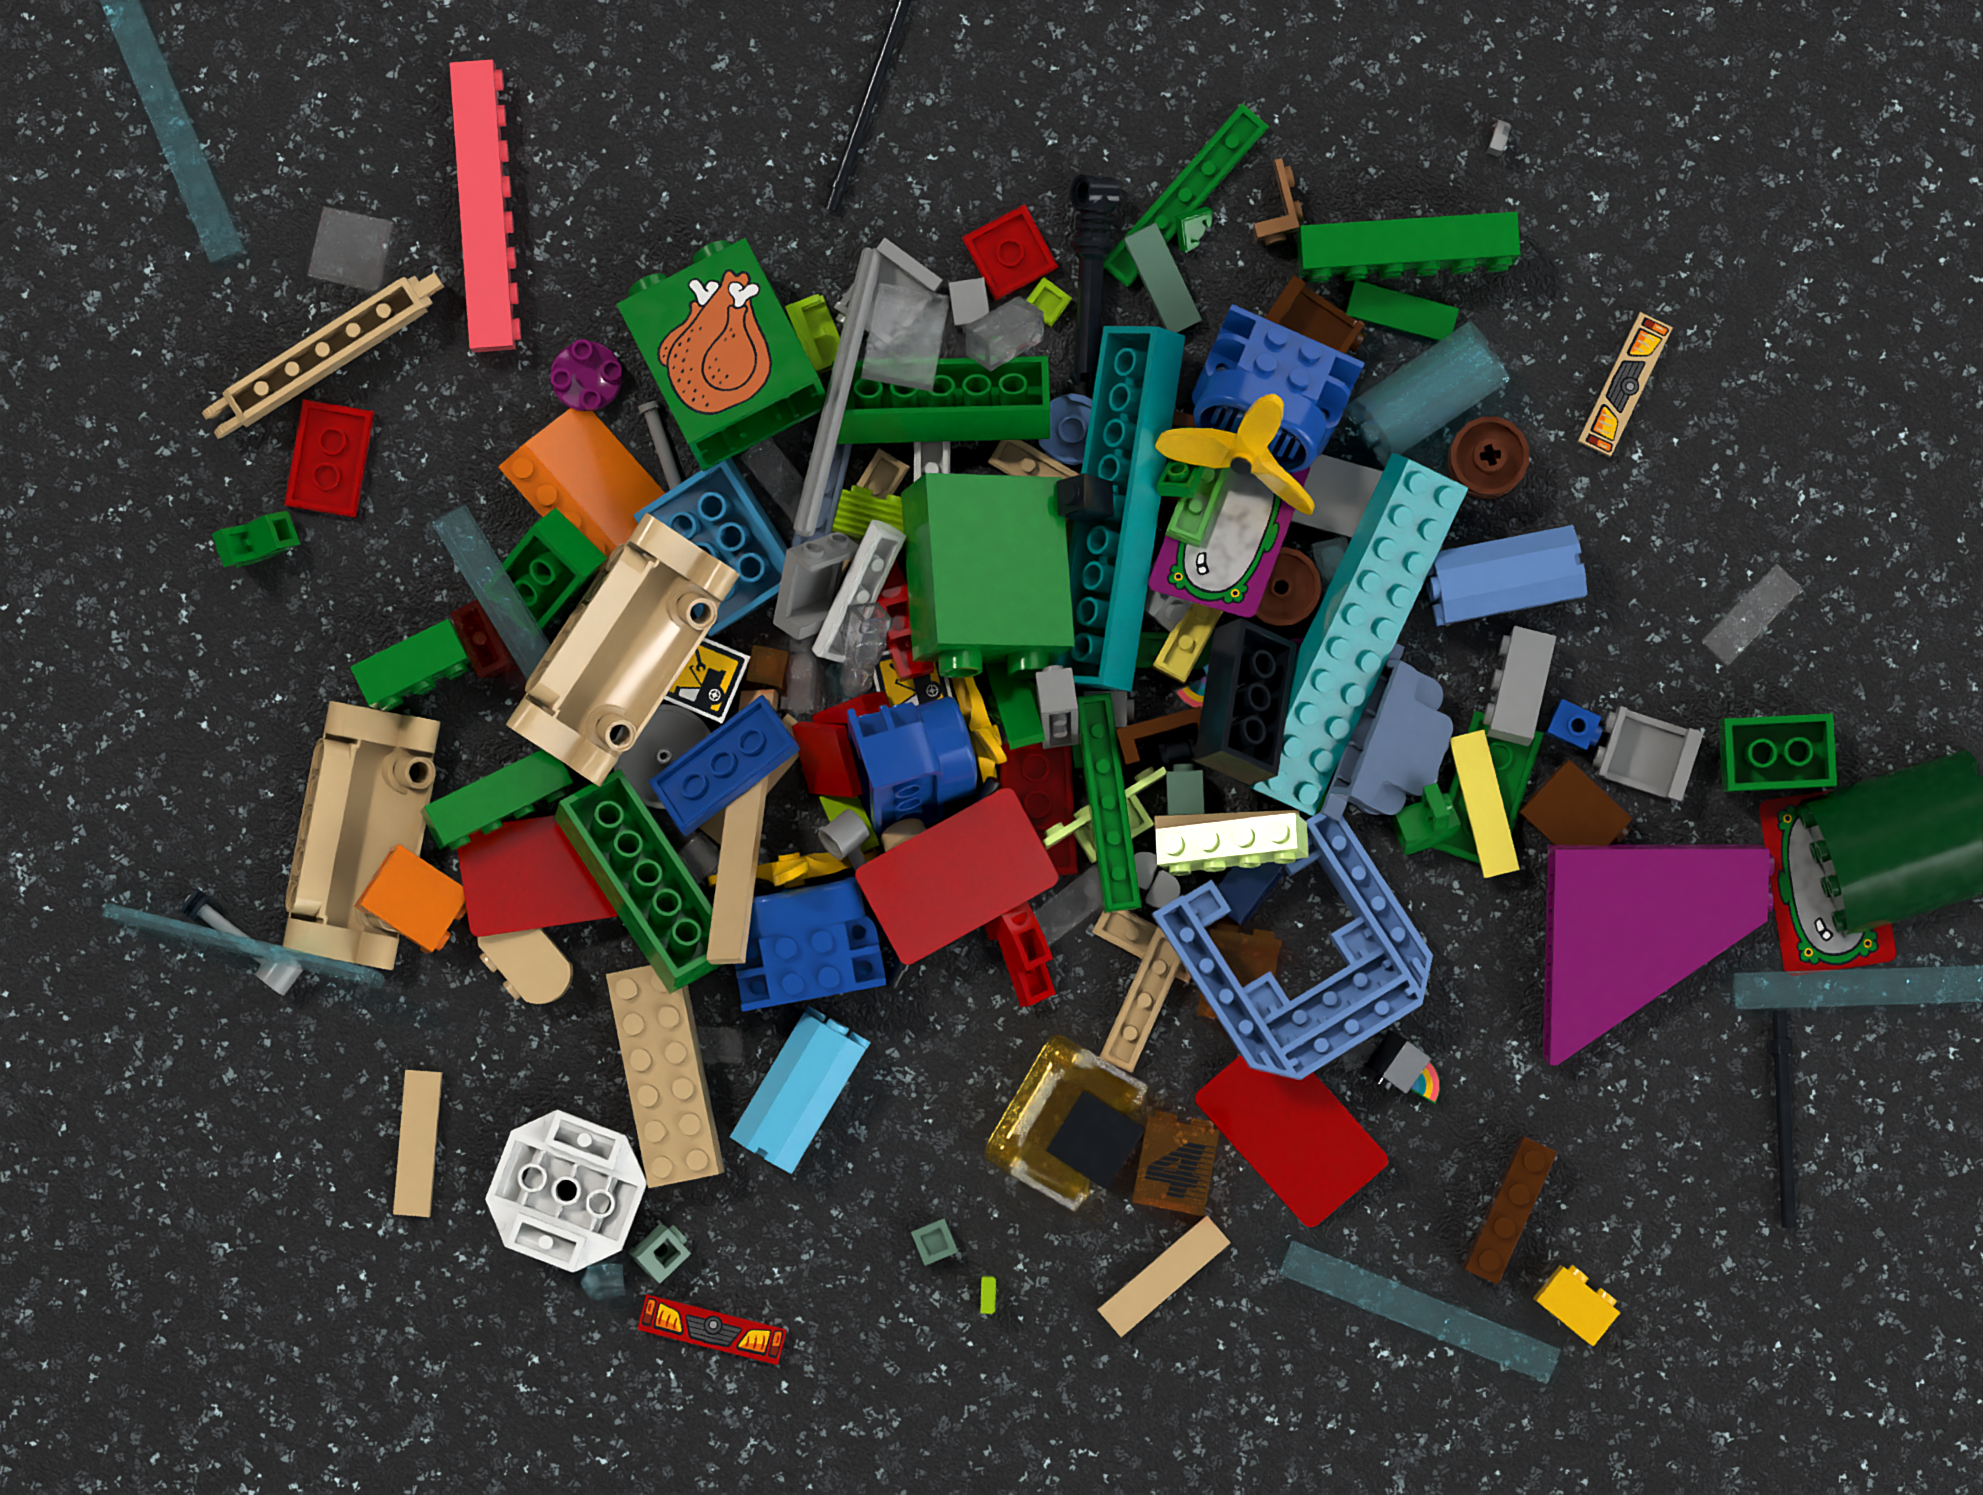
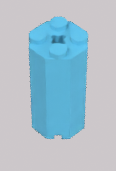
M809 1005L730 1135V1138L748 1150L761 1155L768 1162L791 1174L871 1043L853 1031L848 1037L846 1034L849 1028L832 1018H829L827 1023H825L824 1020L827 1016Z

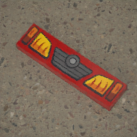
M646 1294L637 1329L775 1365L779 1364L787 1332L785 1328Z

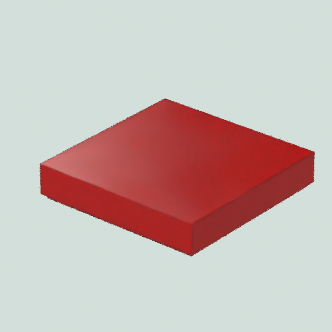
M1025 204L962 237L963 243L981 277L984 278L985 284L995 302L1058 269L1057 263Z
M803 721L792 725L795 741L801 748L798 753L809 793L850 798L863 793L845 725Z

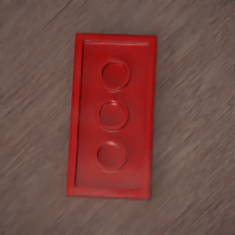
M1008 741L1007 744H1002L1000 747L1007 757V762L1000 764L1001 789L1008 787L1015 792L1040 841L1042 842L1046 839L1043 833L1054 825L1062 822L1065 827L1074 822L1071 745L1043 749L1042 742L1010 750ZM1074 834L1045 850L1058 875L1078 874L1076 837Z

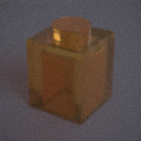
M753 645L746 681L748 683L783 689L790 653L788 651Z

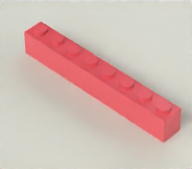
M493 59L450 63L469 347L473 353L516 350L515 340H521L520 318L514 319L513 304H519L518 284L511 283L510 269L516 268L515 247H509L508 233H514V221L512 211L506 212L505 198L511 197L510 176H504L503 162H509L507 140H501L500 130L501 126H506L505 105H499L498 91H504L502 69H496Z

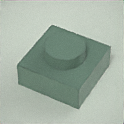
M945 1218L911 1231L925 1266L958 1252Z

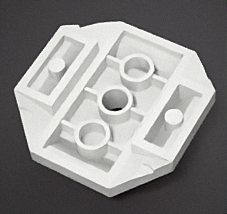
M556 1110L511 1131L485 1200L505 1247L570 1272H575L623 1249L647 1186V1180L626 1135L561 1110ZM570 1180L576 1185L577 1194L574 1199L564 1200L559 1196L558 1185L561 1181Z

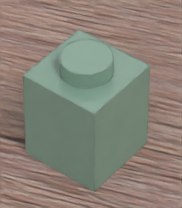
M1194 764L1173 765V771L1166 772L1165 775L1167 816L1204 814L1203 770L1195 771Z

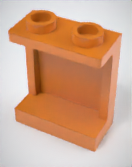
M400 844L391 847L353 906L364 914L370 913L420 946V950L426 954L432 953L434 949L440 951L451 935L447 931L454 919L459 921L467 911L463 886Z

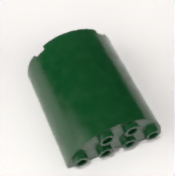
M1964 749L1800 800L1802 808L1798 809L1799 818L1803 828H1809L1813 842L1809 843L1811 856L1815 864L1822 863L1826 875L1820 878L1821 887L1825 897H1831L1835 911L1831 912L1832 922L1837 933L1842 932L1844 938L1983 895V776L1978 775L1977 760L1968 750Z

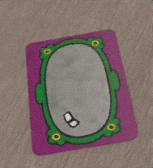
M1310 466L1302 471L1288 474L1303 488L1310 471ZM1230 467L1199 548L1166 536L1151 573L1149 587L1153 591L1242 617H1252L1258 610L1295 508L1276 495L1254 474H1237Z

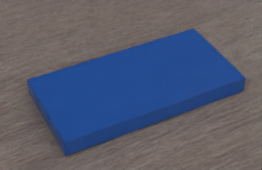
M762 694L648 782L681 833L688 836L800 751L801 748L768 699Z

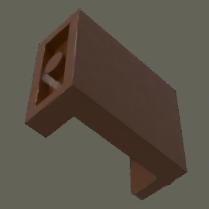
M1294 275L1265 319L1346 354L1348 349L1355 353L1366 337L1361 332L1365 323L1361 320L1356 321L1349 315H1346L1345 312L1305 286L1306 283Z
M1201 706L1116 729L1118 747L1124 767L1139 763L1140 758L1135 744L1137 741L1191 726L1195 727L1198 736Z
M1566 760L1518 811V815L1525 822L1535 827L1553 845H1609L1611 842L1617 845L1631 831L1627 825L1633 819L1571 760Z

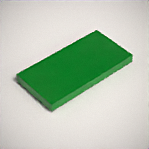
M1474 711L1467 734L1480 730H1485V734H1487L1489 725L1483 724L1485 713ZM1535 730L1534 738L1529 746L1486 736L1510 833H1512L1544 734ZM1455 769L1448 794L1461 826L1450 838L1431 848L1480 864Z

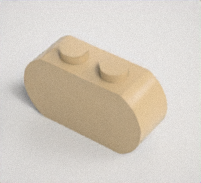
M543 928L478 937V946L484 952L479 957L493 973L498 969L504 975L507 981L503 983V986L515 1000L522 997L529 1003H550L562 997L569 989L573 979V964Z

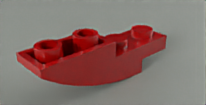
M895 559L872 612L875 621L879 622L898 681L903 682L932 674L935 667L933 662L913 661L908 586Z
M1027 901L984 924L989 940L998 939L1020 1007L1031 1006L1056 994L1046 966V962L1052 960L1053 957L1042 929Z

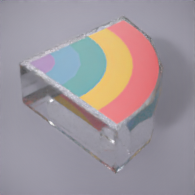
M1207 675L1177 689L1174 693L1182 703L1192 708L1201 706L1202 709Z

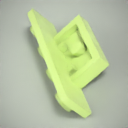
M1152 766L1134 777L1137 783L1125 790L1132 839L1154 826L1153 821L1136 794L1164 778L1167 772L1164 766L1157 771ZM1089 805L1074 814L1076 818L1074 822L1065 827L1060 822L1043 833L1046 839L1041 843L1045 850L1074 834L1091 863L1093 864L1097 861Z

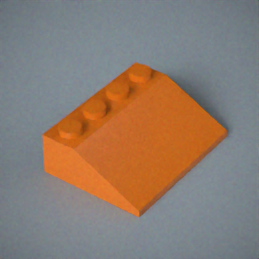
M568 409L498 466L542 517L556 507L607 557L594 574L595 577L612 552L620 544H625L637 527L638 523L633 514L665 494L662 488L593 411Z

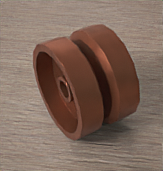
M1497 416L1480 417L1468 422L1452 439L1447 451V470L1451 479L1468 487L1466 494L1477 499H1495L1507 494L1524 477L1529 465V446L1524 434L1512 422ZM1483 453H1490L1493 456V463L1489 465L1487 460L1481 461L1480 456Z
M1281 547L1258 610L1251 618L1260 625L1272 629L1292 628L1303 622L1317 606L1321 593L1320 574L1313 561L1301 551ZM1280 581L1281 585L1287 584L1288 590L1284 594H1278L1274 589L1276 582Z

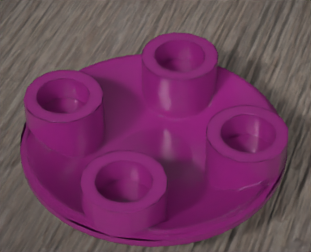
M580 339L564 348L555 358L550 373L551 385L558 399L566 406L578 411H594L608 405L618 394L622 384V368L615 354L606 346Z

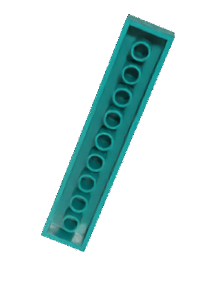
M1157 326L1103 327L1081 474L1085 473L1113 481L1114 516L1089 524L1074 521L1068 564L1075 646L1052 661V666L1060 665L1064 668H1072L1074 685L1077 688L1132 692L1161 501L1156 484L1166 467L1167 457L1156 449L1155 444L1160 434L1172 428L1185 343V335Z
M1392 452L1295 657L1278 776L1251 786L1245 785L1314 816L1467 493L1468 487L1413 460Z

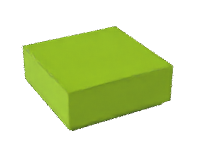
M1043 277L1022 307L1052 328L1072 301V297Z
M982 1275L981 1314H993L995 1312L996 1277L994 1275Z

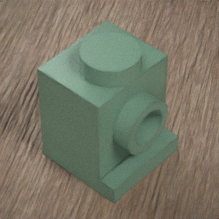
M661 1223L635 1248L632 1247L627 1252L645 1273L659 1284L691 1254L683 1245L688 1241L674 1225L668 1229ZM663 1243L664 1250L662 1253L655 1254L654 1251Z

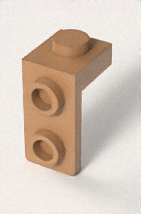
M1282 158L1274 160L1273 167L1286 216L1255 223L1252 228L1255 241H1265L1266 246L1286 241L1285 235L1298 232V222L1304 221L1299 200L1293 201L1290 188L1295 187L1290 165L1284 167Z

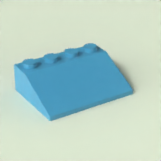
M731 457L705 471H699L633 514L639 524L647 512L741 574L723 602L720 603L717 609L716 621L707 632L709 637L778 597L788 547ZM697 603L692 607L697 618L703 612L702 603Z

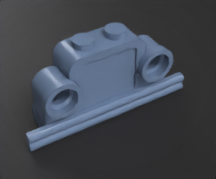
M1395 643L1343 752L1320 812L1333 820H1341L1347 801L1357 805L1366 814L1393 815L1398 813L1405 804L1406 795L1422 796L1423 787L1437 782L1438 770L1444 754L1450 747L1453 723L1447 715L1437 711L1443 701L1441 685L1435 679L1416 671L1414 667L1401 661L1400 658L1405 647Z

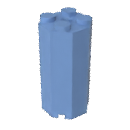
M1570 525L1439 551L1427 575H1431L1430 581L1425 582L1429 603L1436 602L1435 605H1432L1436 626L1587 596L1586 573L1584 563L1581 564L1579 554L1581 553V548L1574 526Z

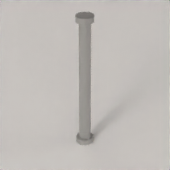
M655 400L640 405L638 409L640 414L645 416L669 489L672 490L682 483V479L658 412L660 408L659 401Z

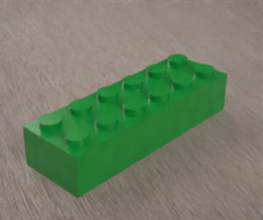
M1518 212L1300 225L1296 235L1299 278H1308V283L1311 284L1329 282V277L1343 276L1344 281H1360L1365 279V275L1379 273L1380 279H1393L1401 277V273L1407 271H1415V276L1417 277L1437 275V270L1451 269V274H1468L1473 272L1472 268L1486 266L1487 272H1502L1509 270L1508 266L1514 265L1521 255Z
M1048 356L856 361L836 444L1050 439Z
M621 769L608 775L600 787L593 783L559 801L555 820L669 994L724 965L710 964L706 960L713 912L712 906Z

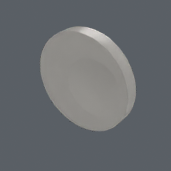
M661 704L635 741V744L630 749L623 751L618 757L617 762L613 766L614 772L619 769L622 770L644 805L657 809H666L648 781L711 734V731L693 712L676 705ZM623 726L619 730L616 739L622 735Z

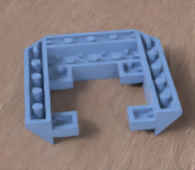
M1320 812L1306 820L1309 858L1296 859L1293 863L1282 865L1289 876L1318 860L1355 920L1329 936L1347 964V967L1297 998L1289 1001L1271 971L1242 988L1204 929L1231 911L1212 880L1152 913L1156 923L1248 1067L1296 1080L1303 1079L1422 1006L1433 957L1431 951L1344 817L1342 816L1340 821H1336Z

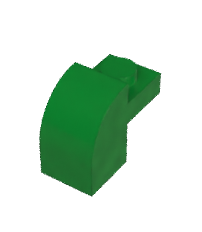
M288 511L267 514L245 525L224 528L212 533L217 553L221 558L224 568L235 565L239 568L254 564L300 545Z
M1437 783L1423 787L1421 802L1403 807L1398 813L1393 814L1392 827L1404 856L1442 843L1454 835L1461 826L1449 794H1441Z

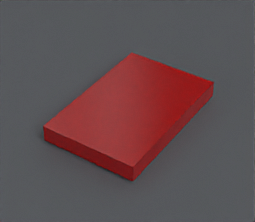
M303 399L285 506L357 518L375 415L374 411Z

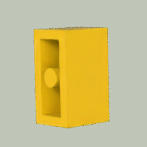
M1559 1265L1533 1299L1584 1341L1594 1346L1620 1314L1613 1307L1617 1300L1602 1288H1599L1597 1292L1589 1288L1585 1284L1589 1278L1575 1266L1571 1265L1567 1270Z

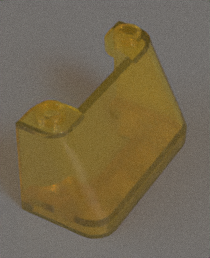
M1057 1034L1048 1040L990 1138L985 1156L987 1160L1008 1174L1076 1212L1080 1204L1085 1202L1089 1196V1178L1048 1153L1046 1149L1084 1089L1122 1113L1128 1114L1140 1108L1149 1086L1066 1037Z

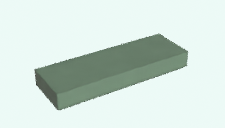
M1153 223L1122 238L1164 328L1177 333L1201 321L1202 318L1157 224Z

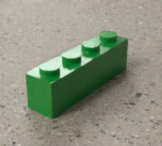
M541 749L424 806L420 812L439 850L449 846L451 851H454L470 843L469 836L480 830L483 835H487L503 826L501 820L511 815H514L517 820L535 811L533 804L546 799L547 803L550 804L567 795L565 789L573 781L563 762L544 749Z

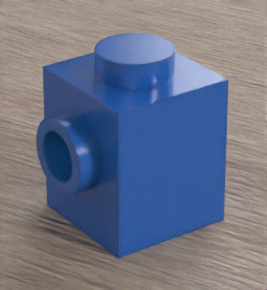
M1561 699L1553 711L1544 734L1576 749L1585 751L1589 745L1595 747L1601 736L1603 727L1598 725L1601 716Z

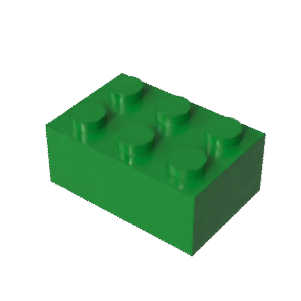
M555 507L529 529L482 590L534 639L559 618L605 562L607 557Z
M446 619L350 668L368 705L374 709L388 712L404 704L402 697L408 694L423 695L437 687L435 681L443 677L453 680L469 671L467 665L474 661L456 624Z
M1833 713L1726 718L1719 720L1722 793L1830 788L1837 786Z

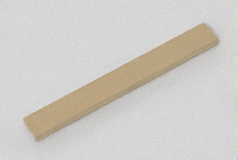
M774 689L741 691L739 711L763 694L777 713L779 694ZM769 774L726 806L706 958L710 964L745 963Z

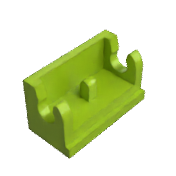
M819 294L785 306L794 331L817 375L832 370V361H835L840 336L823 295L819 296Z

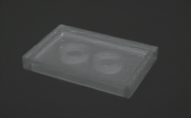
M879 283L861 378L932 392L950 296Z

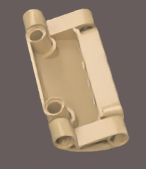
M646 512L627 542L620 544L612 552L531 674L525 686L527 693L506 725L600 787L617 762L618 757L623 751L630 749L635 744V741L711 626L715 623L720 603L723 602L741 574ZM697 603H702V614L696 619H691L690 611L692 607ZM622 724V735L616 740H611V729L616 725Z
M329 701L323 737L317 741L313 752L288 882L285 907L289 915L282 950L376 968L394 969L399 932L370 913L364 914L353 906L392 846L400 844L420 857L426 826L420 811L424 806L430 804L436 776L433 755L435 754L440 721ZM414 763H417L420 768V774L415 781H412L409 776V770Z

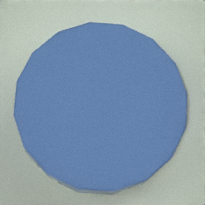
M1070 393L1050 401V439H1038L1047 456L1063 465L1076 466L1083 464L1092 406L1090 398L1085 395Z

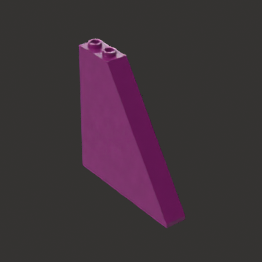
M1761 844L1548 845L1543 1060L1549 1065H1559L1767 922L1768 911H1772L1773 893L1771 890H1768L1769 876H1772L1774 872V857L1772 854H1769L1770 849Z

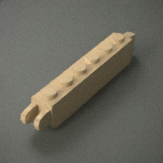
M435 272L421 281H418L416 276L408 280L403 277L227 388L222 393L223 398L203 410L204 418L206 420L215 418L227 408H232L236 416L220 424L215 429L214 433L218 439L228 435L242 425L248 427L427 313L426 308L433 304L429 297L444 288L443 283Z

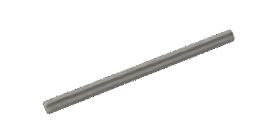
M864 248L861 252L793 527L798 536L811 537L815 532L882 256L876 248Z

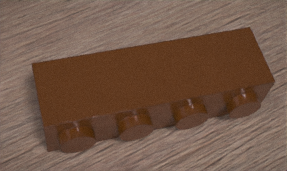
M1524 1136L1519 1137L1461 1268L1499 1284L1557 1155V1151Z

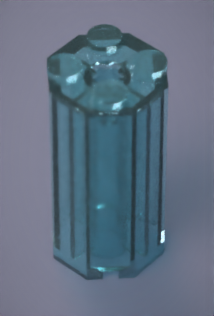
M1471 321L1346 405L1344 410L1355 425L1359 423L1361 427L1356 431L1359 438L1368 449L1374 445L1373 452L1384 467H1386L1392 452L1402 456L1511 380L1497 353L1491 352L1487 346L1489 344L1488 340Z

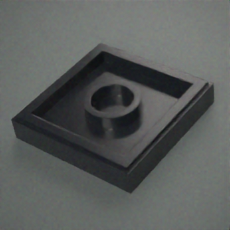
M1084 1089L1046 1151L1107 1190L1146 1127Z

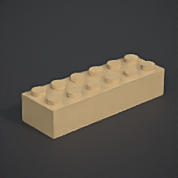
M651 965L606 974L648 1188L725 1172L688 984L669 994Z

